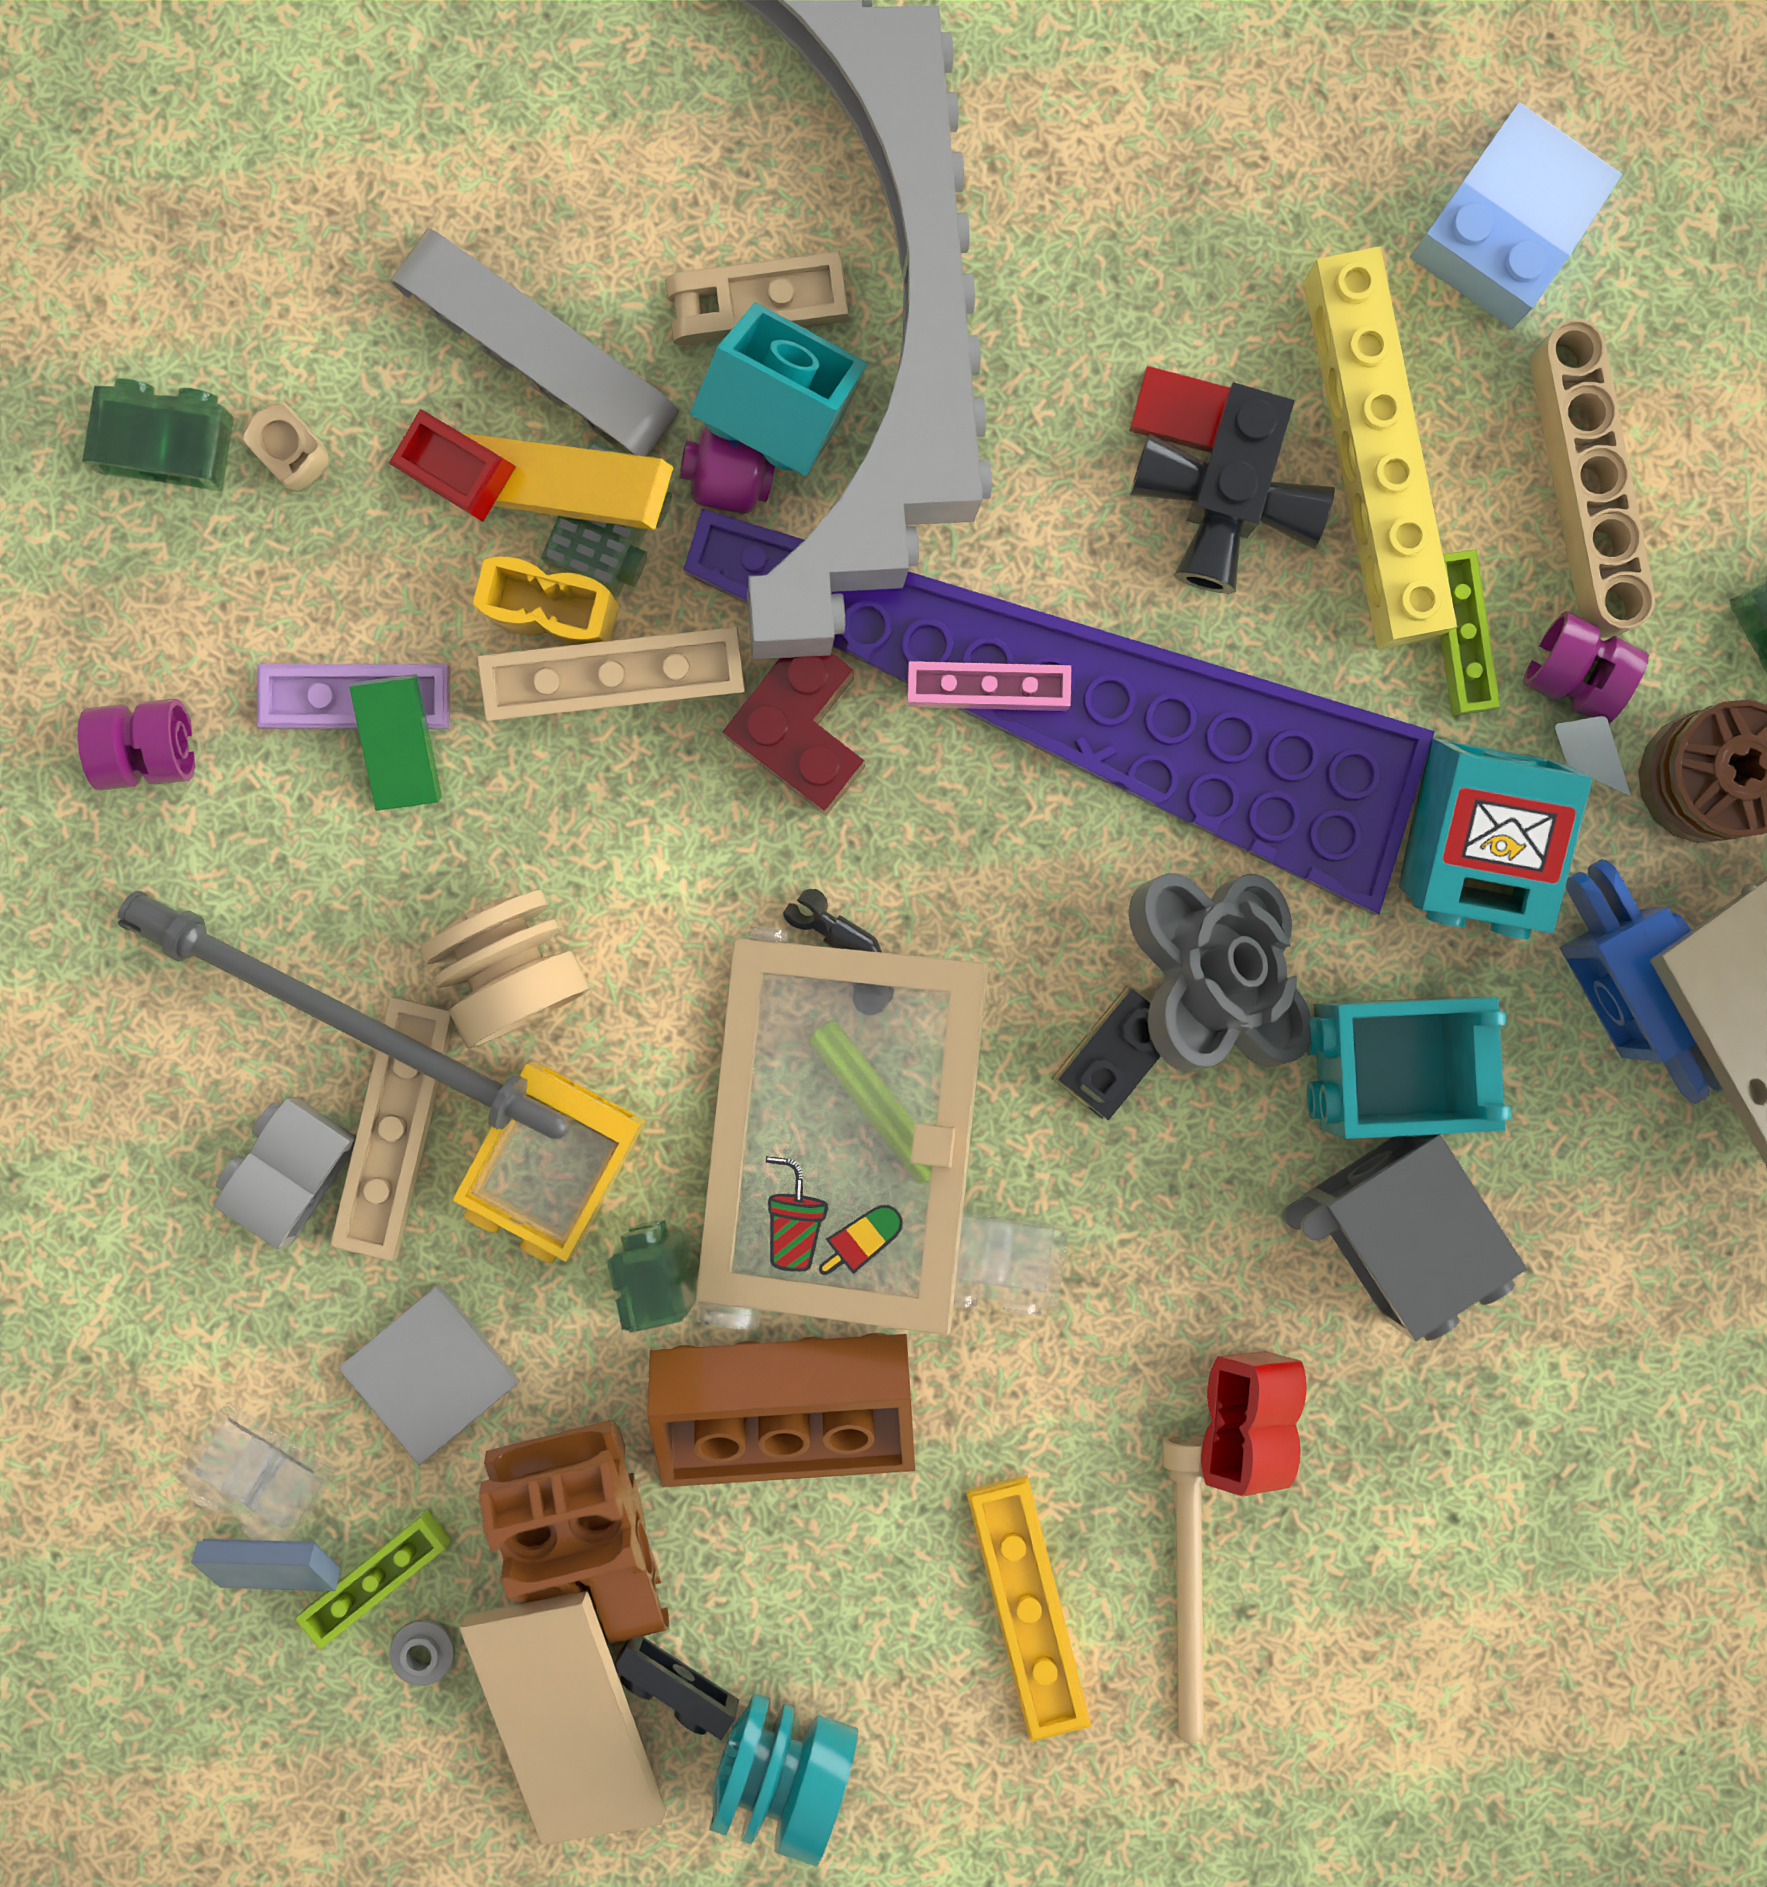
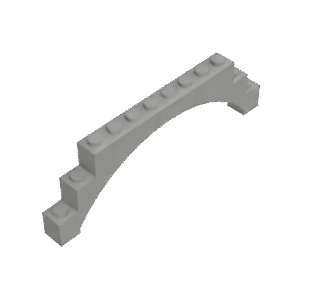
M738 0L759 15L801 54L831 90L855 127L882 186L894 225L902 270L903 339L898 373L888 409L868 454L838 502L808 538L768 575L749 576L747 598L752 660L826 656L831 654L834 634L845 633L843 595L831 594V592L903 588L909 566H918L919 562L916 526L906 525L974 522L983 499H990L992 477L990 462L988 459L979 460L977 437L985 436V402L983 397L973 396L972 375H979L980 342L978 335H968L966 314H973L975 285L972 273L963 274L961 253H967L969 250V219L967 212L957 213L956 192H962L964 186V162L962 152H952L950 133L957 132L958 97L956 92L946 91L945 73H951L953 68V39L951 32H941L939 5L872 7V0Z

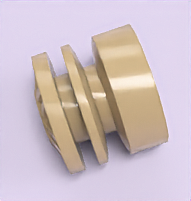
M541 890L517 897H503L481 905L451 921L443 931L419 948L425 964H434L454 956L458 961L433 978L437 988L468 982L472 990L470 994L459 1000L449 1010L467 1049L487 1043L527 1024L525 1017L541 1009L549 1007L552 1012L591 990L573 951L560 952L543 958L538 947L550 940L561 929L558 920L552 919L528 928L526 922L544 912L550 906L544 892Z

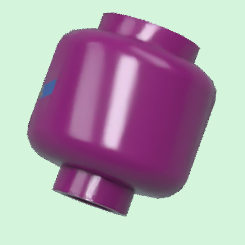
M705 426L701 431L698 442L686 440L679 478L691 481V496L697 504L746 514L753 510L757 501L767 502L775 466L766 460L763 453L738 440L721 438Z

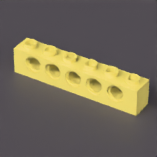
M1381 246L1318 258L1303 283L1377 650L1440 638L1455 629L1457 622Z

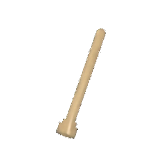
M1190 1435L1192 1445H1180L1181 1436H1166L1163 1438V1467L1169 1470L1170 1480L1176 1482L1178 1733L1184 1742L1195 1744L1201 1740L1204 1733L1202 1482L1205 1481L1201 1465L1204 1435Z

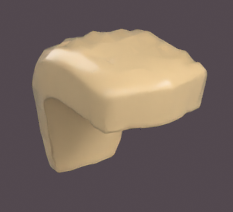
M278 401L256 411L254 417L250 420L243 436L246 445L250 447L252 452L290 491L301 492L313 484L330 465L327 450L320 439L284 401Z

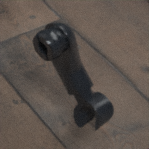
M817 889L804 890L797 899V902L809 908L814 915L807 916L802 914L798 905L794 903H789L783 912L785 920L791 926L802 930L814 929L825 936L823 941L833 948L882 953L878 940L874 935L841 915L836 918L827 912V898ZM853 982L855 1006L863 1014L877 1015L883 1012L894 999V986Z

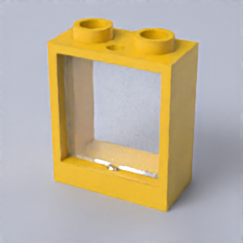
M533 1061L526 1063L519 1075L527 1079L525 1096L563 1115L569 1125L566 1135L561 1139H551L513 1119L502 1130L491 1127L452 1201L467 1208L463 1216L472 1224L492 1233H497L500 1227L522 1238L523 1240L519 1245L520 1248L533 1257L547 1263H554L556 1257L567 1262L575 1255L643 1129L646 1120L541 1063Z

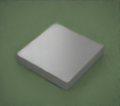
M440 1283L338 1367L419 1466L521 1381Z

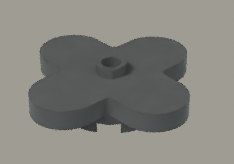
M1177 873L1161 875L1143 883L1135 890L1129 904V923L1132 934L1142 951L1164 974V981L1154 996L1148 1013L1150 1037L1154 1047L1164 1061L1177 1070L1195 1072L1222 1062L1229 1054L1233 1045L1249 1060L1262 1067H1276L1295 1061L1304 1055L1311 1042L1309 1028L1311 1015L1303 996L1296 989V975L1287 978V963L1283 952L1290 946L1292 919L1283 894L1270 880L1257 874L1243 875L1222 884L1215 891L1211 899L1192 880Z

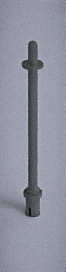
M142 891L131 893L120 907L118 918L121 920L118 921V925L162 946L163 954L178 962L195 956L490 1107L488 1118L490 1126L502 1130L513 1119L551 1139H561L566 1135L569 1125L563 1115L525 1096L527 1079L519 1075H513L504 1084H501L207 934L204 919L192 911L180 913L150 898Z

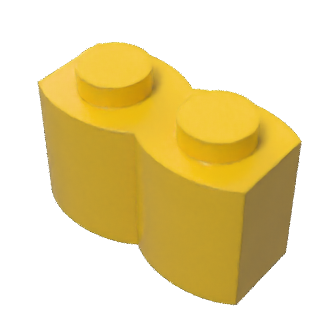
M513 557L484 559L472 603L491 622L506 631L520 635L549 633L555 640L566 646L611 641L620 607L611 592L592 578L575 573H556L547 576L535 565Z

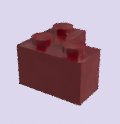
M832 652L826 656L779 658L722 731L728 741L826 817L865 768L864 759L819 725L854 680L853 669Z

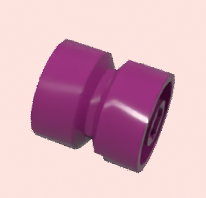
M1565 611L1552 623L1539 647L1551 653L1543 665L1531 660L1524 674L1523 683L1525 686L1554 701L1568 696L1570 697L1572 710L1587 718L1605 716L1610 724L1625 708L1636 691L1646 670L1649 654L1617 636H1613L1605 641L1601 640L1598 626L1569 611ZM1595 660L1598 663L1588 682L1585 683L1582 680Z
M175 698L140 702L135 707L133 713L127 706L122 704L91 707L81 712L77 733L79 756L86 778L95 790L102 791L136 787L142 776L149 784L158 785L190 781L194 775L196 767L194 751L189 752L188 736H192L191 720L181 700Z

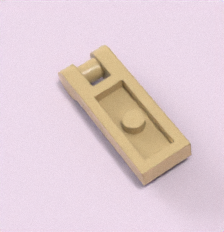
M840 251L684 271L669 275L665 279L667 298L675 303L677 319L671 322L673 343L679 346L725 338L754 302L801 327L849 321ZM717 295L720 312L701 314L700 299L704 296Z

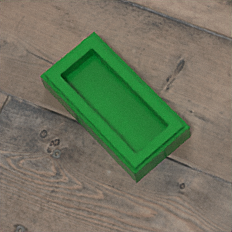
M417 674L354 682L349 686L375 810L438 803L442 795Z

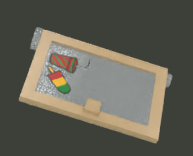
M751 927L749 939L734 938L696 1293V1301H698L696 1321L716 1327L751 1329L760 1326L761 1310L948 1335L951 1330L988 964L787 943L789 932L787 930Z

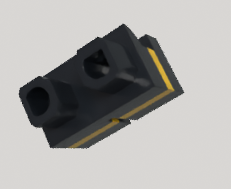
M1125 986L1090 1029L1094 1033L1091 1036L1086 1034L1051 1077L1052 1080L1101 1119L1104 1117L1110 1120L1161 1057L1154 1047L1149 1033L1148 1013L1151 1003L1128 986Z

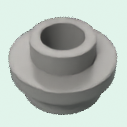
M417 1619L404 1625L393 1638L389 1652L390 1662L395 1673L405 1682L416 1686L430 1685L442 1679L449 1671L455 1657V1644L449 1631L440 1623L430 1619ZM423 1645L428 1648L431 1653V1661L425 1664L416 1662L411 1655V1647Z

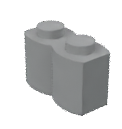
M288 1098L281 1105L276 1102L270 1104L260 1115L252 1129V1134L258 1138L246 1158L240 1155L236 1156L226 1166L216 1182V1187L222 1192L216 1200L214 1207L277 1250L290 1246L297 1238L325 1193L352 1155L356 1139L355 1135L300 1098Z

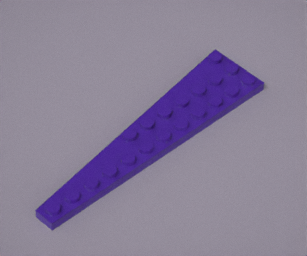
M702 509L683 570L686 575L748 605L749 576L768 575L805 540ZM909 571L903 588L831 592V594L843 595L845 610V633L834 634L832 647L908 684L909 661L1071 665V703L1067 711L957 709L1372 915L1380 914L1435 731Z

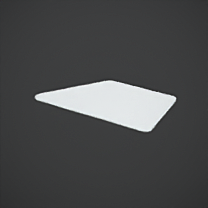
M1605 716L1556 724L1555 729L1567 766L1631 796L1611 729Z

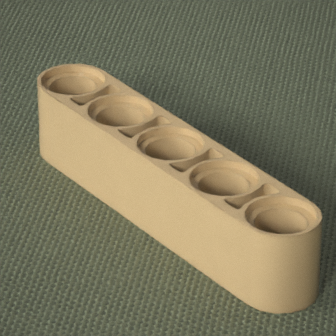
M1570 319L1560 323L1535 348L1531 357V371L1579 616L1598 626L1600 637L1611 638L1642 625L1651 616L1655 606V593L1606 343L1601 331L1593 323L1584 319ZM1556 345L1566 346L1575 353L1577 368L1567 367L1559 361L1556 354ZM1568 407L1579 408L1587 415L1589 431L1577 429L1570 422ZM1582 468L1590 469L1599 476L1601 481L1600 494L1592 493L1583 486L1580 479ZM1594 530L1603 531L1611 538L1613 542L1612 557L1604 556L1596 550L1593 544ZM1608 591L1618 594L1623 599L1625 604L1623 620L1614 618L1607 611L1605 596Z

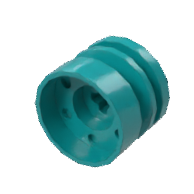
M753 1693L746 1710L731 1728L712 1787L713 1815L709 1830L726 1836L737 1807L747 1810L740 1841L752 1844L765 1818L769 1817L777 1820L774 1853L817 1867L823 1857L841 1807L854 1760L858 1728L817 1715L810 1724L803 1741L791 1738L794 1706L784 1703L777 1716L773 1731L763 1729L769 1698Z

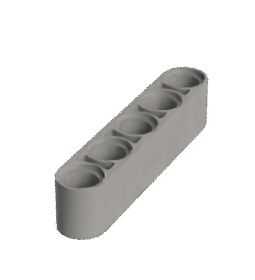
M426 229L390 279V282L407 298H410L412 294L430 308L428 313L459 335L464 330L481 345L479 349L510 372L513 367L518 369L532 381L530 386L561 408L564 404H567L583 418L581 423L611 444L617 440L634 455L647 457L679 413L677 407L650 384L432 229Z

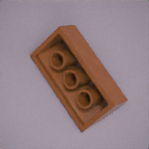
M870 1333L862 1337L832 1339L806 1337L799 1341L769 1343L743 1341L735 1345L707 1347L680 1345L672 1349L650 1350L647 1417L662 1487L915 1471L907 1334L887 1335L884 1333Z

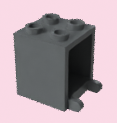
M1441 1134L1393 1136L1306 1192L1304 1196L1288 1205L1284 1211L1286 1224L1293 1229L1301 1230L1309 1239L1318 1241L1331 1235L1386 1322L1415 1342L1423 1337L1426 1341H1431L1447 1334L1459 1324L1458 1314L1477 1302H1480L1481 1305H1487L1503 1298L1514 1289L1515 1283L1513 1279L1528 1270Z

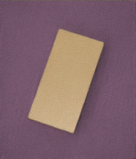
M588 1591L466 1614L459 1629L541 1845L662 1825L666 1808Z

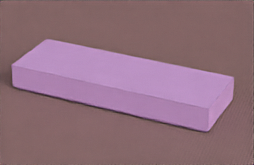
M257 664V728L358 729L349 686L354 682L417 674L428 729H450V666L447 664Z

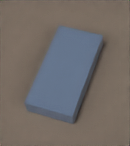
M203 1539V1541L197 1542L191 1560L195 1567L220 1588L336 1591L341 1572L338 1564L313 1541Z

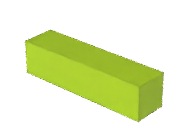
M1477 549L1443 554L1457 622L1455 629L1440 637L1452 717L1492 711L1500 707Z
M426 1510L339 1580L336 1591L324 1592L303 1609L295 1620L317 1648L321 1650L443 1552L452 1540L430 1512Z

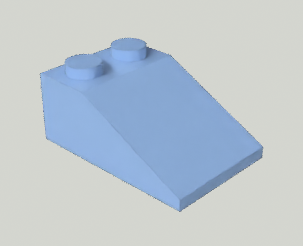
M1519 102L1413 251L1410 258L1513 329L1535 306L1569 258L1622 174Z

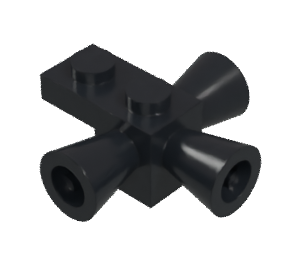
M1232 382L1227 393L1211 451L1204 462L1153 434H1148L1136 469L1130 496L1192 501L1187 521L1199 524L1191 543L1174 573V577L1179 581L1211 592L1235 593L1240 537L1248 538L1260 521L1312 549H1315L1318 545L1331 511L1335 487L1271 482L1295 400Z

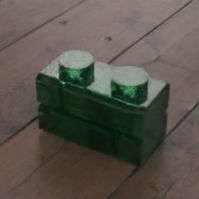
M666 1220L647 1222L628 1228L629 1233L620 1236L622 1245L607 1260L613 1290L621 1292L620 1296L616 1299V1305L622 1330L632 1333L682 1322L694 1305L697 1293L693 1270L685 1267L690 1260L684 1231H679L677 1228L668 1230Z

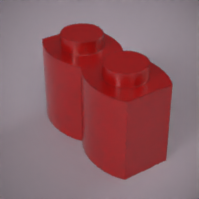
M1266 1351L1225 1355L1216 1358L1209 1375L1207 1387L1208 1408L1212 1421L1206 1430L1201 1451L1202 1473L1207 1486L1242 1497L1288 1489L1292 1486L1299 1469L1301 1454L1300 1438L1296 1423L1303 1412L1307 1390L1306 1374L1302 1360Z

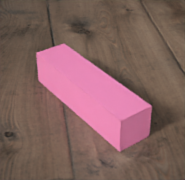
M909 661L907 707L1067 711L1070 707L1071 665Z

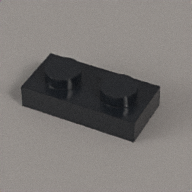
M645 1637L627 1640L620 1649L614 1666L616 1672L621 1675L620 1681L630 1692L646 1700H651L654 1696L674 1709L675 1718L688 1730L699 1735H705L709 1732L716 1738L723 1739L736 1719L739 1703L737 1697Z

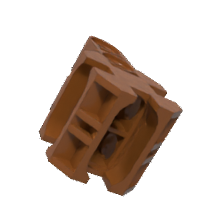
M613 1420L486 1451L484 1465L489 1480L481 1481L479 1490L483 1528L491 1552L501 1551L503 1557L501 1582L509 1600L516 1604H523L588 1591L597 1619L596 1609L610 1644L669 1630L668 1608L661 1609L656 1590V1584H660L661 1580L646 1534L644 1512L635 1474L627 1473L625 1466V1443L620 1427Z

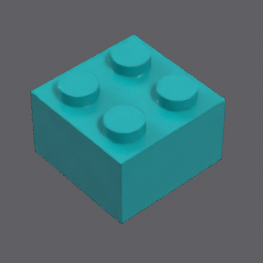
M754 302L718 345L689 415L704 422L707 428L715 435L727 440H738L763 453L766 460L775 467L786 471H797L807 476L839 427L867 368L868 362Z

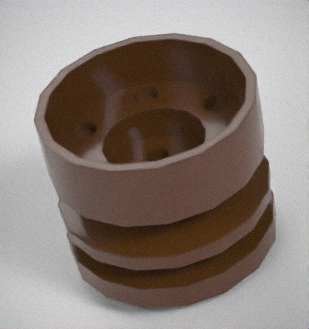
M1752 699L1725 701L1702 710L1684 714L1659 729L1646 745L1638 770L1641 798L1654 821L1673 836L1695 843L1726 841L1767 833V704ZM1730 759L1736 760L1734 767L1728 764ZM1736 774L1741 776L1740 781H1734Z

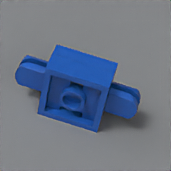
M1600 859L1588 867V876L1579 871L1568 877L1565 888L1589 931L1559 948L1620 1057L1663 1062L1679 1092L1694 1104L1709 1097L1710 1088L1716 1091L1722 1090L1650 961L1690 932L1691 929L1678 914H1672L1668 907L1639 909L1619 872L1607 860Z

